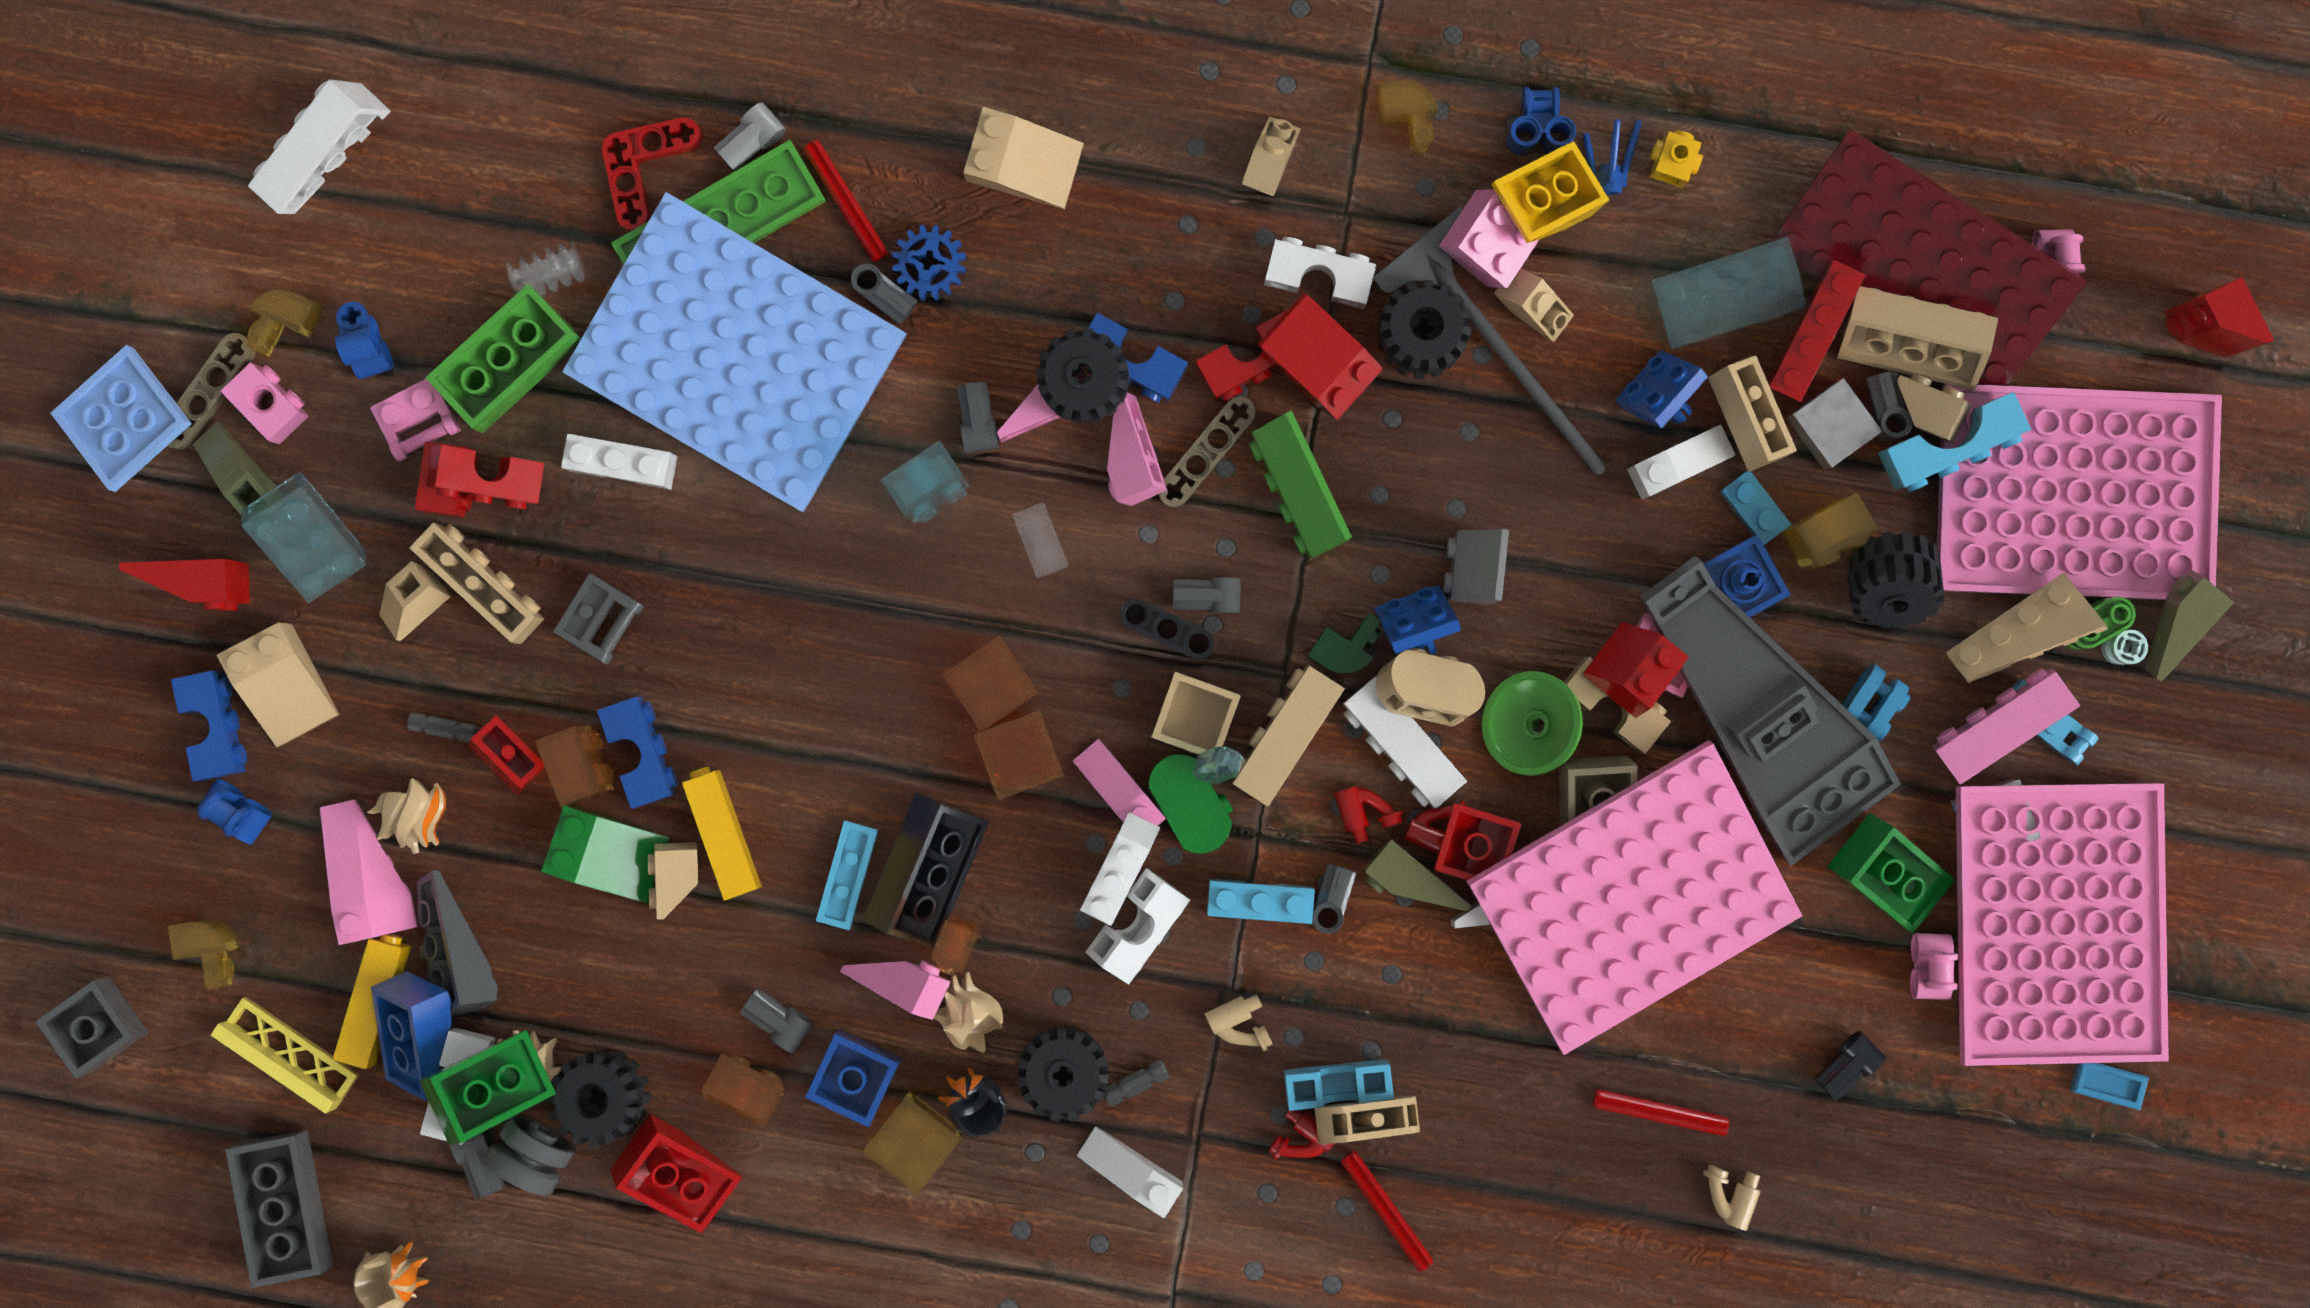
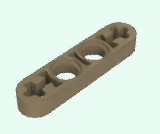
M231 333L220 341L176 403L188 419L195 421V424H191L182 432L184 435L182 440L175 439L168 447L184 450L196 441L226 398L221 390L254 359L256 347L250 338L239 333ZM233 343L241 344V348L244 350L242 356L234 355V350L231 348ZM222 358L230 360L229 363L235 365L234 369L229 365L221 363L220 360ZM222 368L225 371L226 380L221 386L213 387L209 380L210 373L214 369ZM202 396L205 399L206 408L203 413L193 415L189 404L194 397Z
M1238 396L1228 401L1164 478L1166 486L1169 484L1174 487L1181 479V477L1175 474L1178 470H1181L1185 478L1195 482L1192 487H1189L1187 482L1182 486L1180 493L1183 497L1180 500L1175 497L1171 501L1166 498L1168 491L1160 493L1159 497L1164 505L1177 508L1185 504L1246 431L1255 417V407L1250 399ZM1244 404L1247 406L1246 415L1248 419L1239 418L1233 425V428L1239 431L1233 434L1227 425L1219 421L1224 417L1228 423L1234 414L1231 407L1234 405L1241 407ZM1216 429L1224 431L1228 437L1227 444L1220 449L1213 448L1208 442V435ZM1192 456H1200L1206 463V469L1200 475H1192L1186 468V462Z

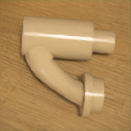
M1257 994L1245 1000L1243 996H1240L1205 1013L1214 1035H1218L1226 1042L1245 1046H1261L1263 1051L1268 1050L1267 1047L1273 1045L1264 1026L1259 1028L1257 1026L1253 1027L1254 1034L1236 1031L1232 1028L1252 1018L1251 1012L1263 1007Z
M1709 1165L1708 1169L1704 1170L1703 1175L1709 1178L1712 1201L1717 1213L1724 1219L1726 1224L1747 1231L1761 1192L1756 1189L1760 1176L1747 1171L1743 1183L1737 1182L1729 1204L1722 1188V1183L1728 1184L1729 1179H1727L1729 1172Z

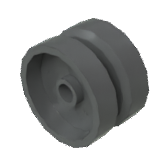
M516 1114L503 1122L499 1130L503 1141H495L491 1144L483 1158L484 1164L501 1179L520 1189L541 1196H550L561 1179L557 1168H565L569 1165L576 1152L575 1145L553 1128L532 1118Z

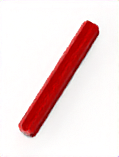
M814 140L805 145L803 151L871 260L877 262L888 255L887 249L818 140Z
M1597 1089L1593 1096V1106L1597 1109L1720 1136H1726L1729 1130V1119L1725 1116Z
M1356 1151L1345 1155L1341 1160L1342 1165L1419 1272L1429 1268L1433 1264L1432 1257Z

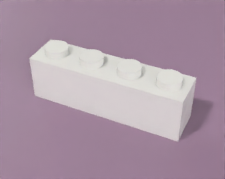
M1374 676L1342 703L1347 709L1342 714L1355 729L1360 725L1369 734V737L1365 739L1366 742L1378 755L1384 752L1389 757L1392 763L1388 767L1400 781H1403L1405 778L1409 780L1415 787L1411 793L1423 807L1430 804L1432 808L1436 809L1463 786L1467 780L1412 717L1391 713L1383 706L1377 695V677Z

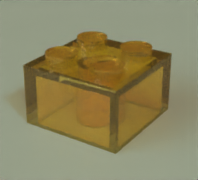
M1855 492L1837 498L1784 529L1781 535L1800 567L1812 565L1813 569H1816L1839 559L1841 555L1838 551L1843 550L1845 552L1851 548L1853 550L1867 543L1870 537L1869 533L1875 531L1878 527L1859 494Z
M909 1091L873 1136L863 1152L918 1195L962 1137L959 1136L960 1131L956 1130L951 1122L913 1092Z

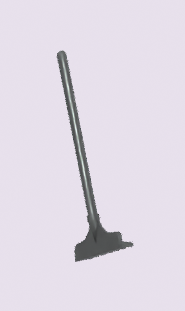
M1461 206L1458 207L1374 276L1373 282L1377 284L1380 290L1387 294L1393 293L1399 287L1411 281L1433 280V284L1440 287L1442 283L1450 286L1451 288L1448 293L1453 297L1459 293L1464 299L1462 308L1463 310L1469 309L1470 321L1590 469L1596 475H1602L1606 470L1602 460L1457 283L1458 280L1454 277L1452 268V257L1443 251L1439 245L1462 212L1463 208Z

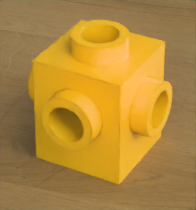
M1675 130L1673 133L1669 131L1662 140L1657 139L1653 146L1650 159L1655 160L1649 178L1678 188L1684 187L1688 183L1691 173L1696 175L1700 168L1703 155L1698 152L1702 143L1694 140V136L1688 132Z

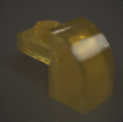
M1395 80L1379 82L1376 94L1380 124L1408 121L1412 155L1426 153L1429 142L1434 140L1432 122H1426V119L1435 118L1438 112L1434 96L1425 86L1415 81Z
M277 289L268 291L260 295L249 308L261 316L258 321L251 325L247 335L249 341L246 346L270 357L284 327L310 338L325 307L289 290Z
M203 919L168 926L173 960L201 956L206 990L232 985L231 978L234 976V964L232 959L228 958L227 951L239 949L240 944L234 932L227 925L216 920Z

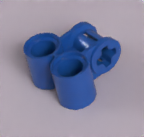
M1523 87L1521 99L1522 116L1513 122L1506 139L1507 147L1513 154L1518 156L1528 155L1533 152L1537 143H1541L1543 150L1549 154L1573 142L1576 136L1575 124L1568 117L1559 116V87H1553L1551 90H1530L1529 87ZM1520 130L1527 131L1531 135L1532 140L1528 142L1521 141L1516 136V132ZM1555 130L1561 131L1566 136V140L1563 142L1555 141L1551 137L1550 132Z
M353 301L343 304L336 314L340 335L335 337L336 348L343 363L346 366L351 365L353 372L359 380L394 369L390 350L385 341L381 339L377 321L371 315H368L366 308L359 302Z
M216 779L196 808L200 819L210 820L222 828L223 834L227 837L232 835L247 844L254 843L273 815L265 806L252 799L245 798L238 788L221 779Z

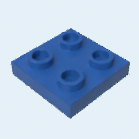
M1660 350L1648 361L1637 377L1625 387L1624 391L1615 401L1621 409L1662 429L1670 419L1674 423H1681L1687 419L1680 410H1683L1688 416L1691 415L1692 409L1686 401L1708 376L1702 368Z
M1758 534L1703 563L1715 585L1749 618L1791 595Z
M1439 585L1420 589L1417 593L1400 599H1391L1383 605L1374 607L1376 617L1381 620L1379 624L1395 654L1413 647L1423 650L1426 647L1430 655H1435L1437 648L1434 640L1461 631L1459 620Z

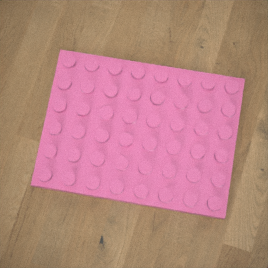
M1949 384L1942 385V391L1944 386H1948L1963 392L1964 396L1962 399L1971 404L1954 443L1940 438V448L1953 449L1964 441L1970 431L1973 409L2011 392L2015 393L2032 429L2021 434L2022 442L2003 449L2001 444L1989 449L1991 456L1971 464L1968 458L1957 463L1960 470L1945 477H1939L1938 553H1940L1944 591L2031 595L2062 573H2065L2083 597L2166 600L2167 595L2172 591L2174 582L2190 570L2205 577L2216 587L2222 395L1977 385L1974 391Z
M1709 740L1467 880L1471 891L1563 1055L1802 917L1714 744Z
M2164 784L1956 786L1960 1064L1964 1066L2169 1061ZM2027 810L2032 811L2036 823L2035 827L2031 830H2027ZM2039 831L2040 839L2027 841V834H2034Z

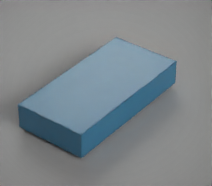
M2077 1063L2069 1091L2141 1110L2149 1077L2101 1063Z

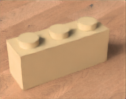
M1756 355L1728 365L1708 377L1748 472L1778 461L1797 451Z

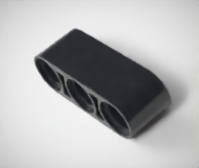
M1131 599L1121 608V621L1126 628L1196 660L1208 657L1213 651V636L1209 631L1140 599ZM1134 605L1141 606L1146 612L1145 620L1137 625L1131 624L1126 619V611ZM1163 620H1171L1177 626V634L1171 639H1163L1157 632V627ZM1201 634L1207 638L1209 645L1204 653L1197 654L1189 648V639L1193 635Z

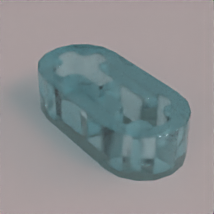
M1220 746L1214 747L1197 756L1192 774L1204 782L1212 784L1222 783L1238 776L1244 759L1239 752Z

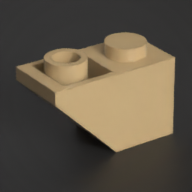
M1269 116L1253 150L1242 184L1274 196L1301 128L1293 126L1286 120L1275 119Z
M1521 268L1508 288H1497L1494 293L1511 313L1551 342H1555L1574 316L1543 278Z
M1912 373L1910 379L1900 375L1897 382L1914 426L1921 431L1954 443L1971 404L1962 399L1964 393L1948 386H1944L1943 391L1930 387L1931 380Z
M411 561L386 583L379 615L397 641H401L451 596L433 571Z
M697 842L655 844V854H648V875H655L656 888H649V909H656L657 919H664L698 884Z

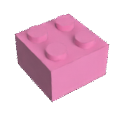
M1476 190L1439 247L1486 287L1508 288L1539 240L1526 243L1495 190Z

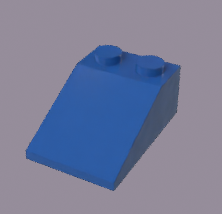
M406 971L371 986L385 1079L427 1101L428 1099L419 1080L438 1071L440 1068V1059L448 1031L452 1024L450 1013L452 1002L447 990Z

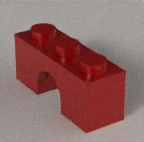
M1287 311L1256 327L1255 334L1259 341L1263 339ZM1226 344L1200 358L1195 363L1214 400L1217 401L1223 397L1225 402L1243 393L1241 387L1253 381L1255 385H1258L1273 376L1271 370L1277 367L1263 350L1260 356L1253 361H1239L1231 354Z
M432 445L426 487L437 489L436 495L458 498V492L471 494V501L492 504L493 498L506 500L505 507L526 510L527 504H538L544 463L514 457H501L497 475L490 481H486L475 470L476 451L446 445Z

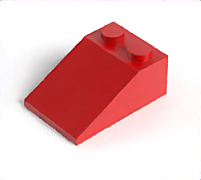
M1303 293L1257 344L1317 409L1336 420L1343 415L1383 370L1370 353L1306 293Z
M229 559L119 563V570L184 600L203 604L204 610L238 611V605L250 604L249 563Z
M652 1114L648 1116L610 1168L616 1189L700 1233L704 1231L742 1179L738 1172L681 1130Z

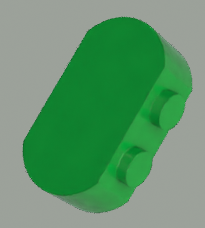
M1174 754L1163 758L1155 765L1150 774L1149 789L1185 850L1200 854L1214 851L1229 836L1232 821L1228 813L1234 810L1225 794L1221 793L1217 796L1211 783L1215 782L1216 778L1207 762L1200 766L1198 760L1189 755Z

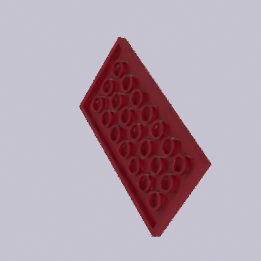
M1851 129L1847 131L1768 243V248L1819 280L1829 260H1835L1866 275L1861 287L1876 288L1887 293L1911 296L1918 300L1935 304H1946L1952 308L1970 312H1981L1987 316L1998 318L1992 351L1979 379V382L1984 385L2007 386L2087 284L2086 278Z

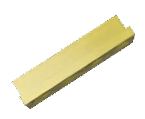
M243 997L228 1020L219 1023L211 1033L212 1037L325 1114L338 1107L360 1075L344 1063L332 1060L333 1056L247 997ZM246 1009L257 1016L259 1030L248 1032L236 1024ZM265 1022L271 1025L272 1027L266 1028ZM278 1030L284 1034L287 1049L276 1051L271 1048L267 1032ZM260 1034L261 1040L256 1038L254 1035ZM294 1042L299 1044L301 1047H294ZM307 1050L312 1053L316 1068L310 1070L300 1068L297 1064L295 1052ZM288 1053L289 1059L284 1057L282 1054ZM322 1061H324L329 1066L323 1067ZM335 1069L347 1077L337 1092L326 1085L324 1071ZM317 1073L318 1079L312 1076L311 1074Z

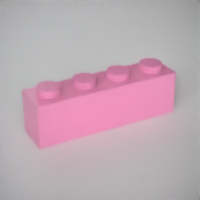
M2044 668L2036 670L2026 677L2027 684L2016 691L2014 688L2004 691L1995 698L1997 702L1986 711L1983 707L1977 709L1965 718L1968 723L1957 730L1951 727L1936 737L1938 742L1932 747L1960 785L2080 707V704L2056 671L2052 668L2046 671Z

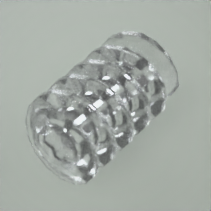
M572 240L570 250H567L561 242L557 243L558 254L556 255L548 247L544 248L545 259L542 260L536 252H532L531 264H528L522 256L518 257L519 268L517 269L509 261L505 262L506 271L515 293L517 294L523 287L530 284L541 296H545L546 285L551 291L556 292L559 290V280L566 287L572 285V275L578 282H583L585 280L584 266Z

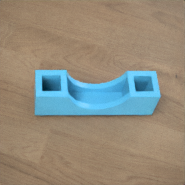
M2011 392L1973 409L1970 431L1964 441L1953 449L1935 447L1926 442L1920 435H1917L1878 452V455L1894 489L1898 490L1906 487L1908 492L1927 485L1926 477L1937 472L1939 477L1942 478L1960 470L1957 464L1969 458L1971 464L1991 456L1989 449L2001 444L2002 448L2006 449L2022 442L2021 434L2032 429L2015 393Z

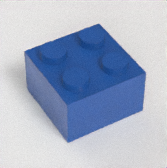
M839 1029L834 1034L805 1098L869 1127L876 1116L902 1058Z

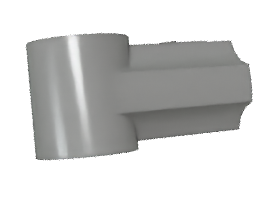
M761 102L749 109L741 118L740 125L720 141L714 149L735 172L760 149H767L774 145L784 135L786 128L767 106Z

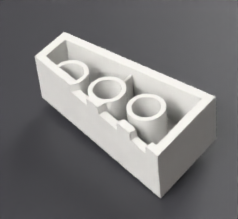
M330 79L322 83L314 93L315 99L309 107L301 110L294 119L295 125L289 133L277 140L274 145L275 151L269 159L262 162L253 173L255 177L248 187L276 213L295 214L325 182L321 175L324 172L328 173L339 167L347 159L344 151L358 140L362 143L371 133L366 127L377 116L383 120L391 112L361 83Z

